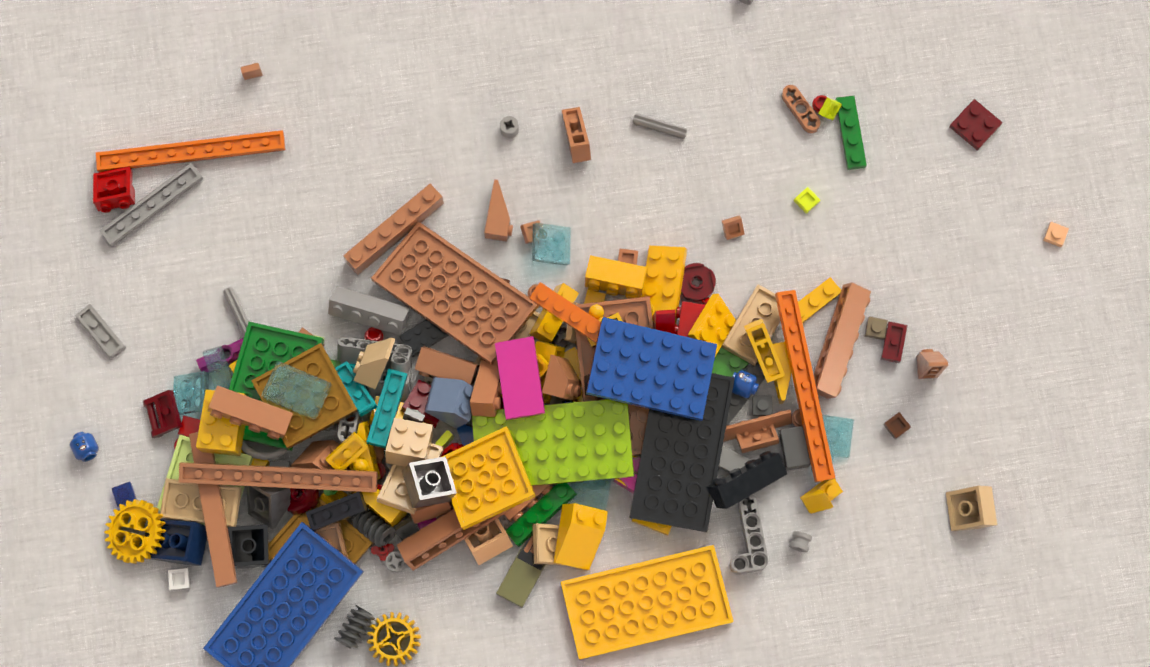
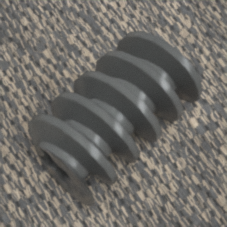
M372 510L357 514L352 520L353 527L377 547L387 545L396 534V529L391 527L389 523H385V520L380 519L379 515L375 514Z
M357 605L355 606L358 610L351 609L350 611L354 617H346L349 624H342L345 631H338L341 638L334 637V640L350 649L351 647H359L355 641L363 640L359 634L367 633L363 628L364 626H371L367 620H375L371 613Z

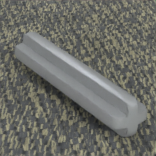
M636 113L633 118V124L684 139L687 133V129L641 114Z
M229 287L223 293L245 336L249 321L234 289Z

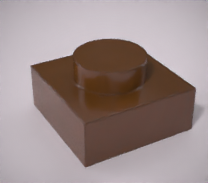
M900 412L883 424L894 439H897L911 428Z

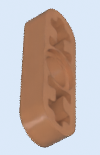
M787 85L782 92L783 101L807 133L817 132L820 127L819 117L799 89L794 85ZM788 91L790 93L794 92L793 98L791 96L787 97ZM796 106H805L806 112L798 113ZM809 120L810 122H815L814 127L812 125L808 126Z

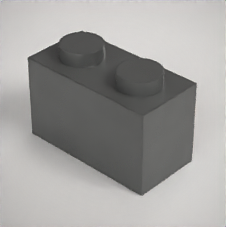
M803 426L781 429L779 431V438L786 471L809 467L811 463Z

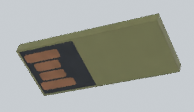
M533 535L524 542L496 592L500 597L523 608L546 564H534Z

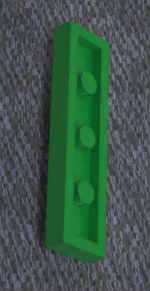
M855 95L837 97L835 100L842 104L837 114L847 170L866 168L867 163Z
M568 483L557 484L506 530V533L520 547L533 535V524H545L562 509V504H567L577 493Z

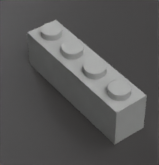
M337 286L329 300L328 314L401 336L408 322L410 308Z

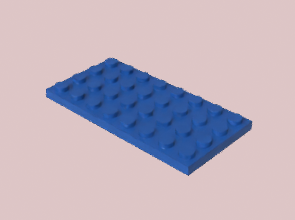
M301 522L203 649L225 667H290L364 571L308 525Z

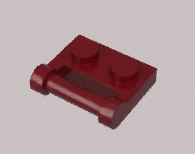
M167 390L143 400L152 429V438L161 437L182 427L173 390ZM154 405H155V407H156L158 419H159V422H160V426H161L160 428H159L158 420H157V417H156Z

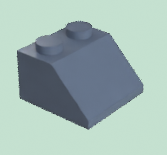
M433 378L425 412L454 428L470 422L472 414L470 399L474 386L458 379Z

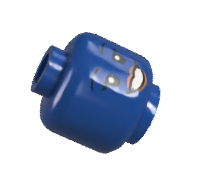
M740 370L738 373L734 372L732 377L735 379L732 393L743 398H749L751 394L755 395L759 384L756 383L757 377L744 370Z
M76 433L69 444L75 458L83 462L94 459L99 450L94 436L90 433Z

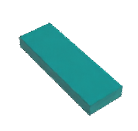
M346 361L337 366L335 369L356 406L359 416L362 417L377 408V404L364 385L353 381L356 373L353 372L349 363Z

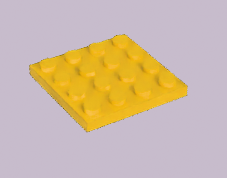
M507 426L442 456L447 459L457 492L451 501L463 530L536 497Z

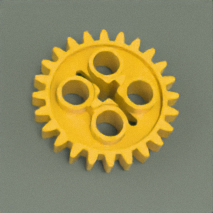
M134 499L133 502L127 500L126 505L119 504L120 510H113L115 516H109L112 520L111 523L105 524L110 527L109 530L104 531V533L109 534V537L105 539L106 542H110L107 549L113 550L111 554L117 556L118 560H123L125 563L137 564V561L144 563V558L151 559L150 553L157 554L156 547H162L159 540H165L161 533L166 532V530L161 529V526L166 524V522L160 521L163 514L158 513L159 508L153 507L154 504L147 503L144 500ZM124 526L127 528L147 532L150 535L149 537H146L143 535L121 530V527Z

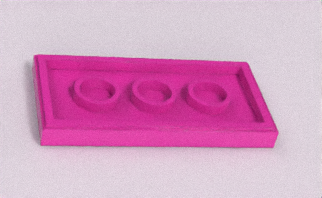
M534 337L495 343L506 420L545 414Z

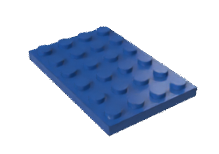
M602 317L586 394L702 421L717 344Z

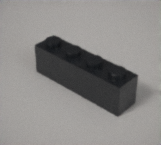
M770 451L763 452L759 455L760 458L747 461L742 468L731 470L729 472L730 475L715 479L713 481L714 484L708 486L716 508L728 509L787 475L780 454L771 453Z

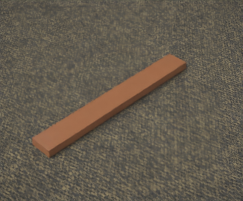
M198 432L189 434L194 463L216 464L214 453L201 452L196 448ZM198 484L216 587L220 588L236 584L237 577L221 489L216 484Z

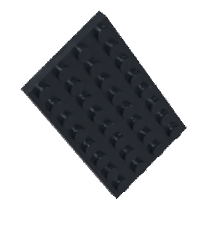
M711 374L702 421L649 409L629 518L707 533L713 503L708 486L714 484L713 481L717 479L734 377Z

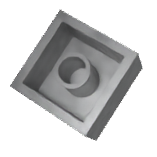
M446 457L411 462L402 471L412 508L450 502L457 494Z

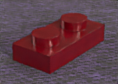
M888 322L881 360L895 363L901 362L908 325Z

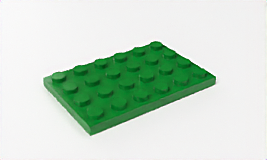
M248 322L229 390L244 393L246 396L262 402L251 380L320 343L323 345L324 339ZM245 425L243 440L289 451L293 450V447L287 449L282 438L278 440L267 436L268 433L260 431V433L253 432L248 429L249 426Z

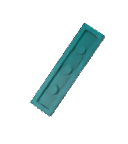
M388 369L366 441L367 444L386 449L392 424L407 381V373Z

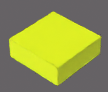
M827 97L818 114L834 120L842 104Z
M807 187L793 201L807 214L820 202V199Z
M446 430L435 444L445 449L454 439V436L450 431Z

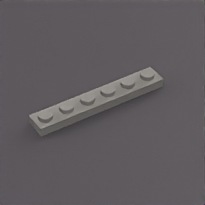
M192 163L188 164L99 231L109 244L114 246L203 180V177Z

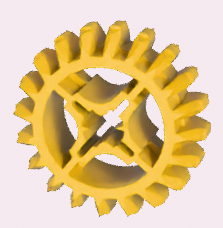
M390 612V619L387 618L386 614H383V622L377 618L376 622L379 625L376 627L371 624L370 626L375 632H368L367 634L373 637V639L367 640V643L374 644V646L369 648V651H377L373 654L374 658L381 655L380 663L387 659V666L391 665L392 660H394L395 667L398 666V660H401V663L404 665L406 664L404 659L406 656L409 660L413 659L410 655L411 651L414 654L418 653L413 647H420L421 645L419 642H415V639H420L421 635L414 634L419 631V627L412 628L415 621L412 620L407 623L409 616L406 615L402 620V613L400 612L397 614V618H395L393 612ZM391 624H402L408 630L395 632ZM386 627L387 636L378 643L379 634ZM391 632L395 634V636H400L397 639V646L393 642H391V644L389 643V640L392 639ZM410 636L409 646L403 652L401 642ZM392 646L397 655H387L381 651V648Z

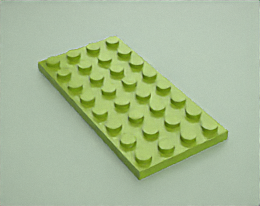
M607 399L544 405L545 414L506 420L504 409L497 410L495 417L472 416L474 441L506 426L509 428L532 486L634 477L629 408L627 403Z

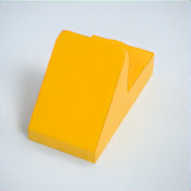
M836 479L821 481L801 496L800 499L808 512L812 514L833 508L831 500L843 491Z

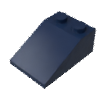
M160 520L166 522V524L161 526V529L166 530V532L161 533L165 540H159L162 547L155 548L157 554L150 553L151 560L201 566L207 541L206 527L196 522ZM145 532V536L149 537L150 534Z

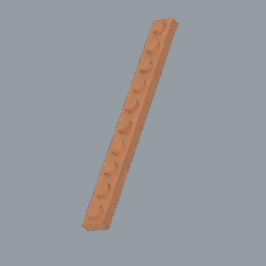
M192 462L179 463V483L377 492V471Z

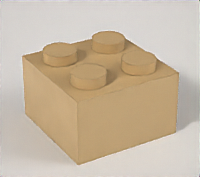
M394 418L385 451L386 463L406 467L408 463L427 460L433 438V425Z

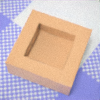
M1050 222L1043 241L1062 247L1069 228Z

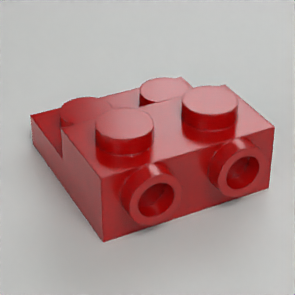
M130 166L93 174V203L98 212L108 213L114 208L127 209L130 205L135 204V189L132 185V169Z

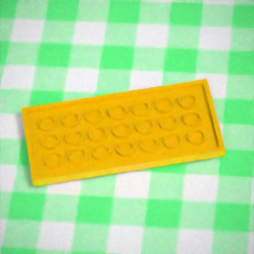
M714 545L561 581L579 660L734 622Z

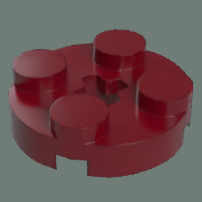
M701 263L687 265L684 268L681 289L683 297L686 300L695 302L710 297L716 285L713 271ZM694 278H697L698 281H702V283L699 284V287L692 285L691 282L694 281Z
M290 488V506L287 510L292 515L302 514L318 504L319 490ZM301 491L302 495L299 498H296L299 495V492Z

